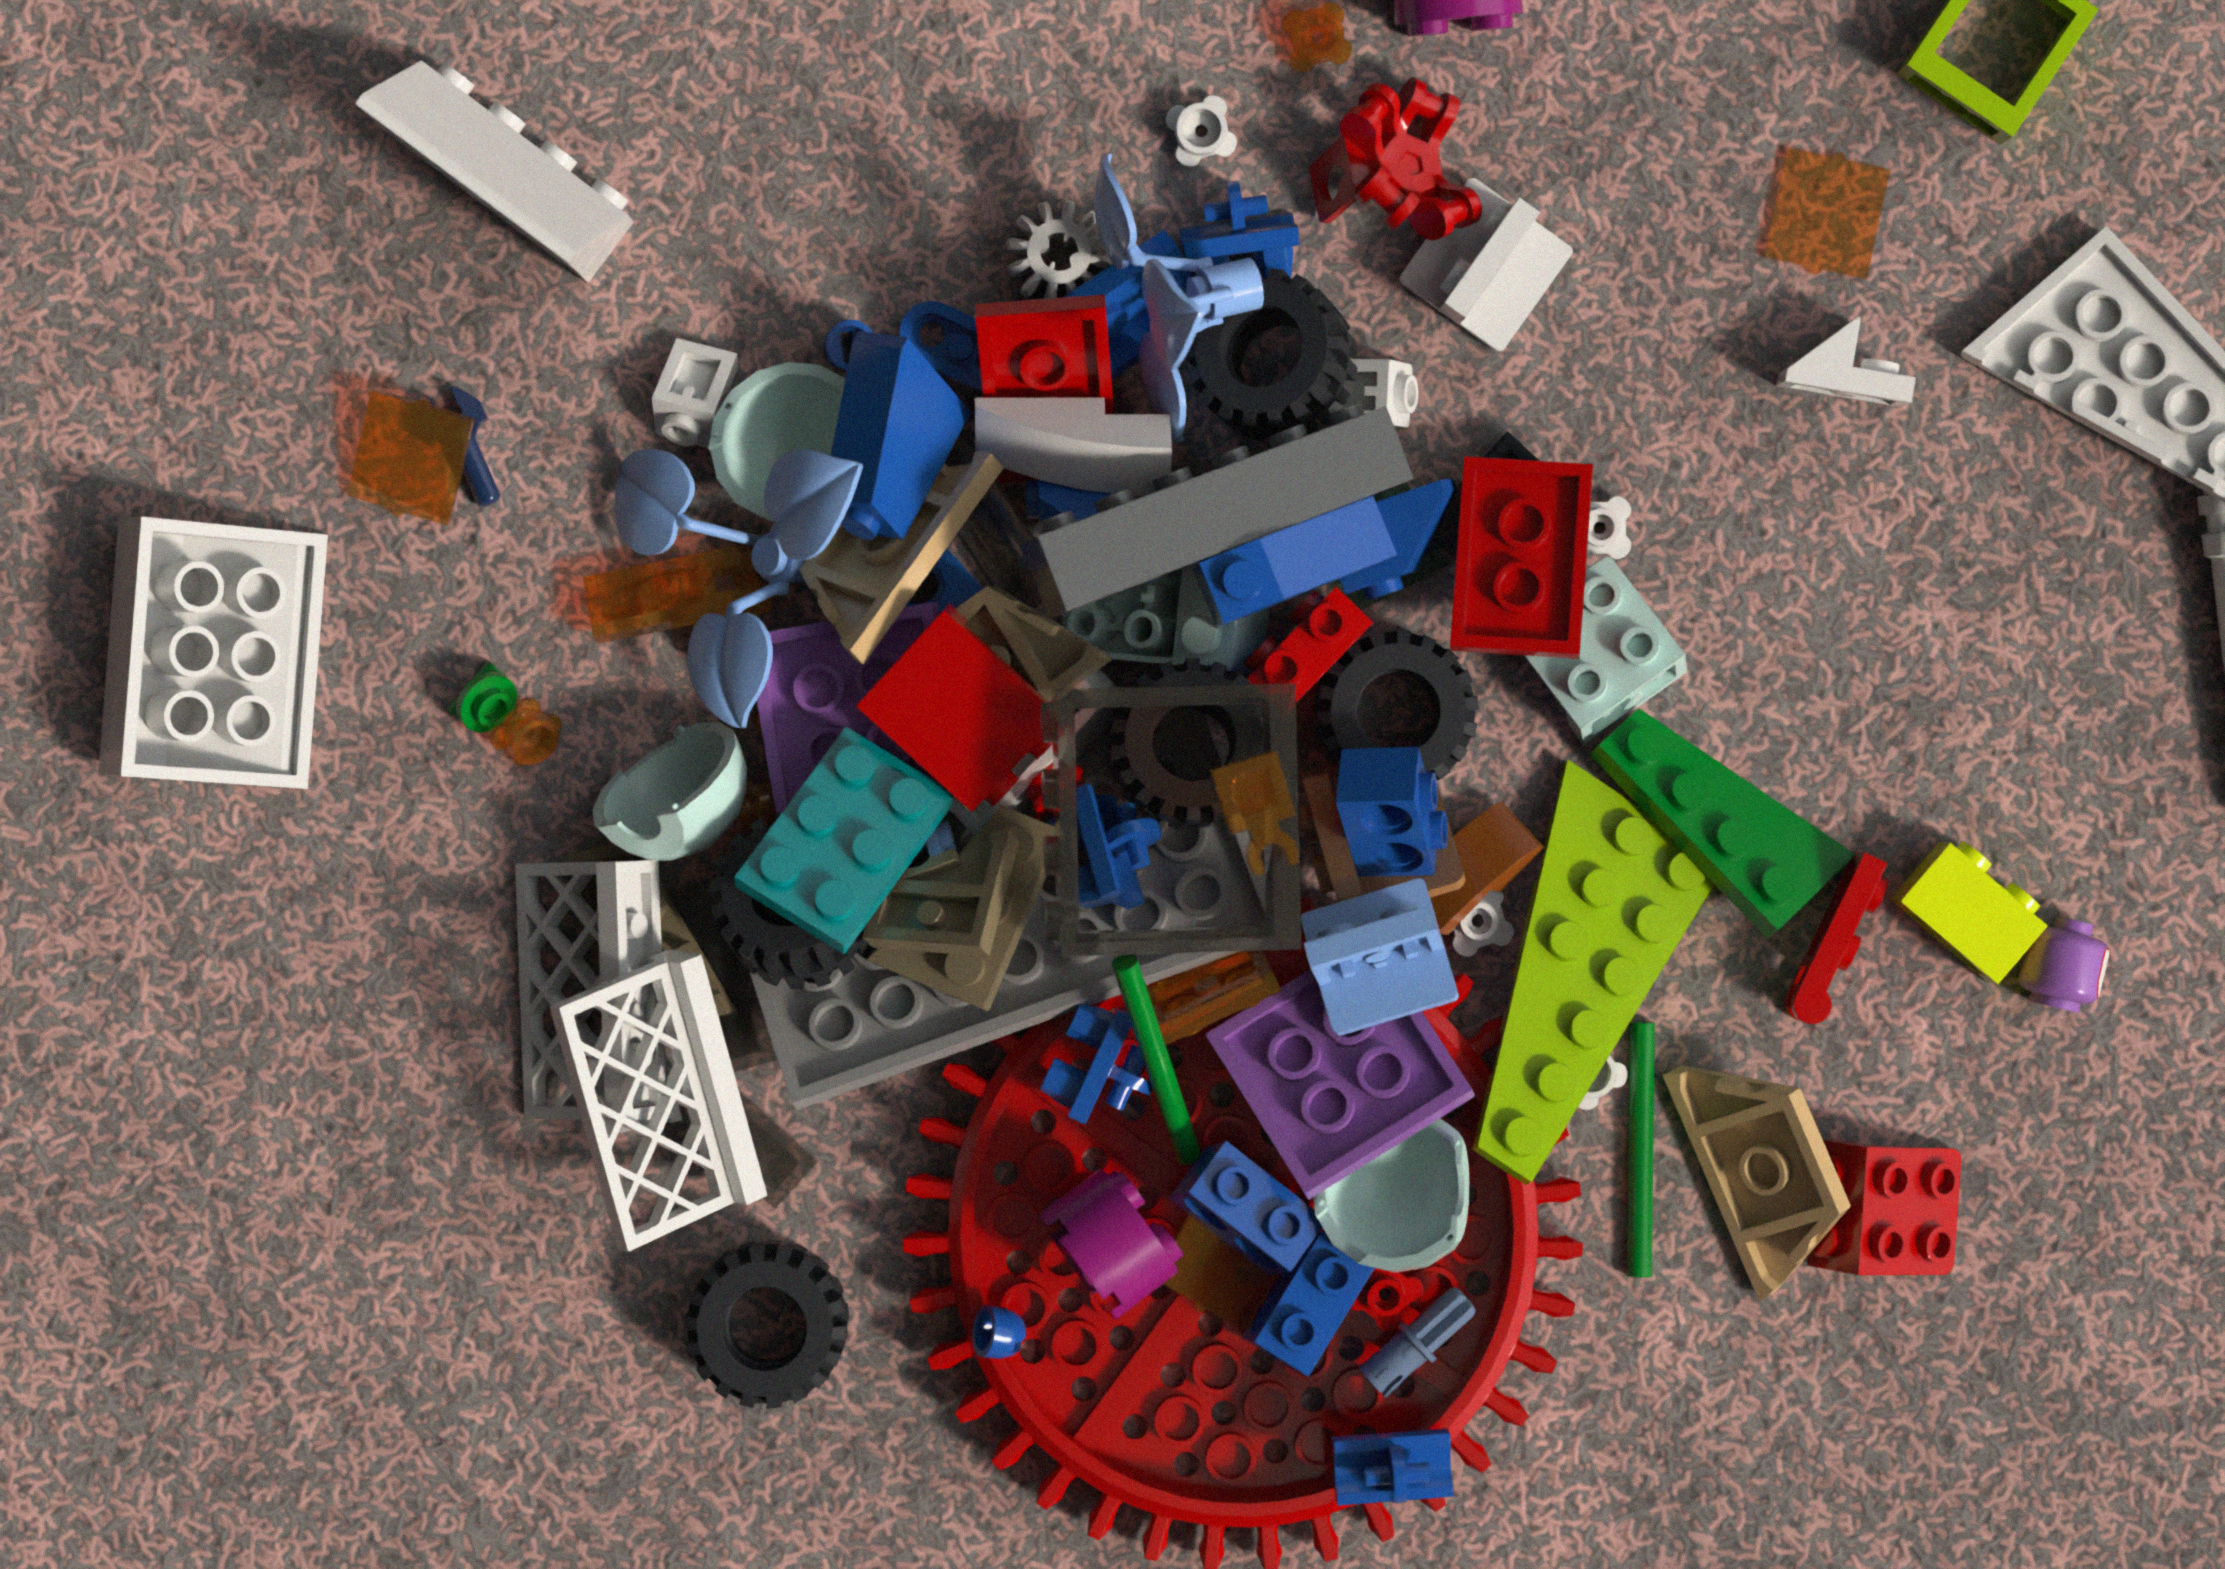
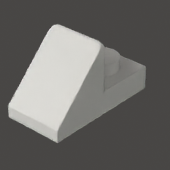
M1858 316L1779 372L1776 386L1903 407L1912 403L1916 377L1899 375V364L1878 359H1861L1860 368L1853 367L1861 319Z

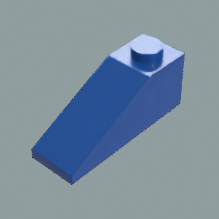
M1372 495L1199 562L1193 568V572L1215 626L1218 629L1397 556V553Z

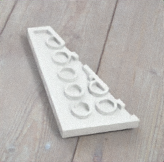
M2107 226L1962 350L1960 357L2225 502V351Z

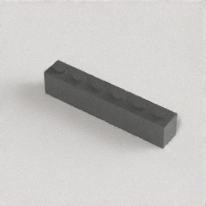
M1357 403L1325 416L1328 428L1308 435L1304 424L1268 437L1271 446L1270 450L1251 456L1247 445L1211 458L1210 461L1214 468L1211 472L1193 478L1190 468L1186 467L1153 480L1155 493L1135 500L1131 488L1094 502L1098 512L1096 515L1076 522L1071 510L1035 524L1039 536L1023 543L1020 547L1048 619L1413 480V474L1387 407L1385 406L1365 414L1361 403Z

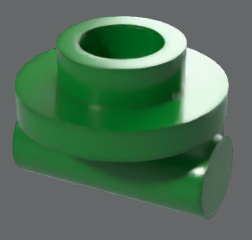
M487 660L446 709L471 731L489 732L500 727L512 715L517 703V690L512 681L507 678V675Z

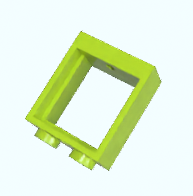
M1945 0L1896 74L2001 145L2015 135L2099 9L2088 1L2039 0L2068 21L2012 104L1934 53L1970 0Z

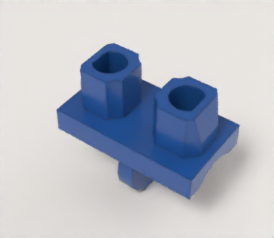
M1239 180L1225 182L1227 200L1203 203L1205 222L1229 219V221L1179 228L1181 248L1186 259H1200L1210 256L1215 266L1230 262L1229 255L1253 252L1254 262L1259 273L1264 278L1268 277L1270 268L1284 270L1289 277L1292 275V246L1300 245L1298 225L1294 223L1292 212L1245 219L1248 216L1268 214V203L1266 195L1242 198Z
M1088 783L1070 790L1074 804L1061 811L1057 816L1051 817L1049 822L1050 825L1065 832L1059 845L1060 850L1072 854L1083 848L1087 849L1090 863L1068 872L1065 878L1072 902L1085 909L1112 902L1127 910L1145 903L1136 869L1145 868L1151 863L1147 847L1161 839L1162 832L1159 822L1152 818L1138 819L1134 803H1124L1118 806L1115 797L1094 794L1093 786Z
M1080 1004L1076 1010L1066 1035L1097 1049L1087 1071H1084L1054 1057L1040 1086V1090L1059 1104L1069 1108L1068 1117L1086 1124L1107 1077L1114 1079L1115 1082L1105 1103L1123 1111L1133 1089L1151 1095L1153 1089L1150 1080L1140 1075L1144 1062L1139 1046L1132 1044L1122 1066L1115 1063L1132 1026L1127 1011L1116 1007L1113 1013L1102 1007Z
M1446 1428L1332 1437L1334 1492L1337 1506L1390 1501L1392 1503H1403L1406 1500L1453 1497L1450 1463L1451 1438L1449 1430Z

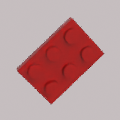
M1105 294L975 304L983 398H1105V414H1114ZM1003 468L993 484L1038 479Z
M1464 456L1450 637L1451 651L1580 659L1593 464Z

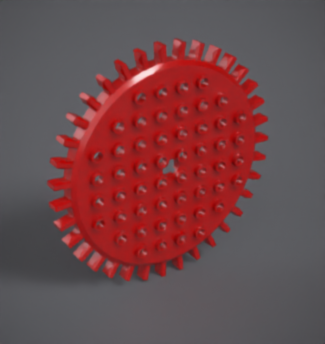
M1298 896L1289 911L1290 926L1285 939L1277 938L1148 984L1146 987L1165 1045H1175L1182 1051V1061L1173 1069L1200 1151L1202 1152L1205 1147L1223 1141L1229 1142L1315 1210L1314 1199L1308 1200L1274 1144H1269L1262 1140L1260 1135L1261 1123L1205 1035L1311 969L1303 944L1307 941L1300 918L1303 913L1314 910V903L1312 898ZM1459 972L1453 976L1459 994L1456 1001L1422 1012L1475 1094V1097L1462 1104V1108L1457 1115L1440 1118L1459 1131L1464 1140L1469 1164V1183L1475 1188V1197L1468 1205L1464 1235L1455 1250L1429 1267L1403 1271L1406 1277L1416 1276L1419 1278L1423 1286V1296L1418 1302L1409 1304L1402 1313L1401 1319L1408 1325L1411 1324L1448 1289L1453 1287L1458 1288L1470 1300L1476 1312L1445 1344L1433 1352L1437 1358L1433 1363L1427 1360L1409 1375L1413 1379V1388L1405 1396H1396L1391 1392L1385 1398L1359 1369L1362 1363L1368 1360L1375 1352L1377 1353L1401 1330L1400 1327L1393 1331L1380 1330L1376 1325L1375 1319L1363 1310L1354 1311L1350 1308L1309 1377L1290 1370L1275 1359L1272 1367L1266 1372H1257L1250 1367L1249 1359L1259 1349L1241 1337L1280 1274L1268 1276L1260 1270V1276L1255 1282L1250 1284L1242 1283L1236 1277V1269L1241 1262L1247 1259L1238 1252L1227 1249L1213 1232L1209 1230V1238L1203 1245L1193 1246L1186 1241L1185 1231L1190 1224L1200 1222L1170 1200L1169 1197L1194 1163L1183 1165L1176 1161L1153 1091L1151 1095H1147L1135 1089L1132 1090L1130 1096L1139 1097L1144 1102L1145 1110L1141 1117L1130 1120L1125 1118L1119 1109L1105 1103L1115 1082L1114 1079L1107 1077L1086 1124H1083L1068 1117V1107L1059 1104L1040 1090V1086L1054 1057L1069 1064L1078 1058H1085L1091 1062L1097 1050L1066 1035V1031L1076 1011L1031 1026L1022 1036L1011 1033L990 1041L1000 1047L1006 1054L991 1078L977 1074L967 1064L948 1061L942 1076L953 1088L968 1092L979 1101L969 1120L968 1126L952 1123L942 1116H923L918 1132L932 1142L955 1146L960 1151L953 1177H940L928 1172L908 1175L906 1192L921 1199L939 1198L949 1201L948 1229L944 1231L919 1229L904 1235L903 1252L920 1257L934 1253L948 1254L952 1282L943 1286L924 1287L910 1295L909 1301L913 1313L931 1314L943 1308L958 1307L966 1333L959 1338L940 1342L927 1354V1360L931 1370L951 1368L966 1358L976 1357L988 1382L981 1388L965 1394L955 1407L954 1413L960 1423L979 1419L989 1408L995 1404L1003 1403L1011 1416L1019 1424L1011 1434L998 1442L992 1454L991 1462L999 1470H1002L1016 1463L1024 1451L1035 1443L1057 1461L1053 1470L1040 1482L1036 1495V1503L1045 1510L1049 1509L1062 1499L1067 1486L1078 1476L1102 1492L1099 1500L1089 1512L1087 1527L1088 1536L1098 1541L1112 1528L1115 1514L1119 1506L1125 1502L1135 1508L1151 1512L1149 1522L1142 1534L1143 1552L1146 1559L1157 1562L1167 1546L1169 1526L1174 1519L1203 1525V1534L1198 1547L1203 1569H1218L1224 1556L1223 1532L1225 1527H1256L1258 1534L1256 1553L1263 1569H1278L1282 1555V1549L1278 1540V1526L1309 1520L1312 1525L1313 1545L1324 1562L1338 1559L1339 1539L1331 1525L1330 1514L1357 1504L1337 1506L1335 1502L1332 1437L1352 1436L1354 1429L1360 1425L1371 1426L1376 1434L1447 1428L1450 1432L1451 1448L1459 1454L1465 1465L1481 1473H1484L1491 1466L1483 1445L1470 1437L1463 1428L1481 1406H1486L1493 1410L1504 1422L1521 1427L1528 1419L1529 1415L1516 1397L1504 1393L1495 1387L1508 1360L1522 1363L1533 1372L1552 1374L1556 1367L1557 1361L1548 1351L1540 1345L1520 1340L1519 1335L1527 1310L1540 1311L1554 1318L1573 1316L1576 1304L1572 1299L1558 1290L1534 1288L1533 1282L1537 1258L1552 1257L1565 1261L1583 1256V1243L1579 1239L1565 1233L1553 1235L1538 1234L1537 1205L1546 1202L1565 1203L1581 1196L1579 1181L1563 1176H1556L1542 1181L1533 1180L1525 1185L1472 1150L1489 1074H1491L1482 1058L1485 1053L1499 1045L1501 1038L1499 1031L1503 1015L1487 1020L1478 1032L1466 1039L1447 1018L1450 1012L1467 998L1474 983L1466 974ZM1206 993L1216 995L1220 1001L1218 1013L1209 1018L1202 1017L1196 1010L1197 999ZM1121 994L1092 1004L1108 1011L1115 1007L1126 1009ZM1132 1026L1115 1060V1063L1121 1066L1132 1044L1138 1046ZM1144 1065L1140 1075L1149 1079ZM1219 1082L1229 1084L1234 1092L1232 1101L1225 1106L1214 1105L1209 1098L1211 1087ZM1045 1109L1051 1111L1055 1116V1127L1048 1133H1039L1031 1125V1118L1038 1110ZM1567 1126L1565 1127L1561 1136L1557 1140L1556 1144H1558L1563 1139L1569 1136ZM1092 1147H1098L1106 1153L1107 1162L1102 1170L1107 1175L1114 1170L1118 1173L1122 1171L1136 1189L1142 1185H1150L1157 1190L1158 1200L1151 1208L1139 1207L1136 1210L1147 1225H1150L1152 1222L1157 1226L1161 1224L1184 1254L1183 1257L1174 1263L1178 1273L1170 1278L1172 1286L1167 1295L1155 1297L1149 1294L1116 1320L1104 1309L1114 1299L1109 1295L1103 1300L1098 1292L1093 1295L1051 1239L1050 1235L1059 1229L1057 1223L1054 1222L1048 1227L1041 1224L1037 1217L1050 1200L1059 1199L1095 1172L1087 1169L1082 1162L1084 1152ZM1001 1161L1014 1163L1018 1170L1016 1180L1010 1184L999 1183L993 1175L995 1165ZM1023 1250L1030 1255L1032 1263L1027 1271L1015 1273L1009 1269L1007 1257L1012 1251ZM1474 1271H1481L1488 1276V1287L1480 1294H1472L1465 1287L1467 1276ZM1068 1287L1075 1288L1082 1294L1083 1301L1079 1308L1068 1311L1059 1305L1058 1296L1063 1289ZM984 1305L1005 1307L1015 1311L1024 1320L1026 1327V1337L1021 1342V1345L1029 1339L1039 1340L1045 1348L1043 1357L1038 1361L1030 1362L1022 1357L1020 1350L1015 1355L1002 1359L977 1356L973 1348L972 1332L975 1317L980 1308ZM1215 1312L1222 1318V1327L1216 1334L1208 1335L1199 1329L1198 1321L1204 1313ZM1125 1325L1133 1331L1134 1339L1128 1347L1117 1348L1111 1344L1109 1334L1114 1327ZM1347 1336H1355L1362 1342L1361 1353L1352 1359L1342 1357L1338 1351L1340 1341ZM1169 1363L1181 1365L1185 1371V1377L1180 1384L1169 1386L1161 1380L1160 1372L1165 1365ZM1079 1377L1091 1378L1095 1382L1096 1391L1088 1399H1079L1072 1393L1071 1386L1073 1382ZM1310 1387L1321 1389L1325 1395L1324 1403L1315 1410L1306 1409L1300 1402L1303 1391ZM1228 1401L1235 1406L1236 1414L1233 1420L1228 1423H1219L1213 1419L1211 1415L1212 1408L1217 1402ZM1138 1414L1146 1420L1147 1429L1141 1436L1131 1437L1124 1432L1122 1426L1128 1416ZM1273 1438L1280 1439L1287 1445L1285 1456L1278 1461H1271L1263 1455L1264 1444ZM1190 1452L1197 1457L1198 1467L1193 1473L1181 1474L1174 1468V1460L1180 1453ZM1444 1497L1419 1499L1435 1512L1446 1506ZM1383 1503L1360 1504L1365 1511L1369 1529L1382 1542L1393 1538L1392 1516Z

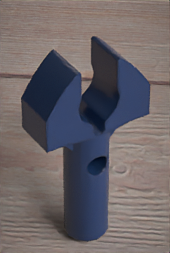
M451 387L458 405L462 408V417L459 422L460 431L456 433L453 427L444 425L441 421L438 407L432 397H429L426 401L420 426L428 444L432 445L440 441L452 447L476 504L480 507H486L494 504L500 498L499 490L476 440L480 424L488 421L489 418L481 401L463 390Z

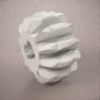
M1070 200L1064 202L1062 219L1053 220L1052 210L1048 202L1039 203L1038 212L1043 223L1041 226L1038 227L1030 218L1021 215L1016 221L1018 228L1030 240L1009 238L1006 241L1007 251L1017 255L1028 256V258L1015 261L1007 266V272L1011 278L1032 273V276L1024 283L1021 289V295L1026 299L1034 296L1041 285L1047 287L1044 299L1057 298V290L1066 289L1067 295L1077 288V284L1080 282L1084 284L1094 277L1089 272V269L1101 272L1113 264L1110 258L1106 256L1092 254L1094 251L1104 249L1099 234L1091 237L1087 236L1096 225L1095 212L1090 211L1085 214L1077 225L1072 222L1075 214V202ZM1062 239L1064 248H1067L1070 243L1074 245L1077 253L1070 256V268L1057 271L1055 270V262H1052L1049 267L1044 264L1041 257L1049 254V242Z

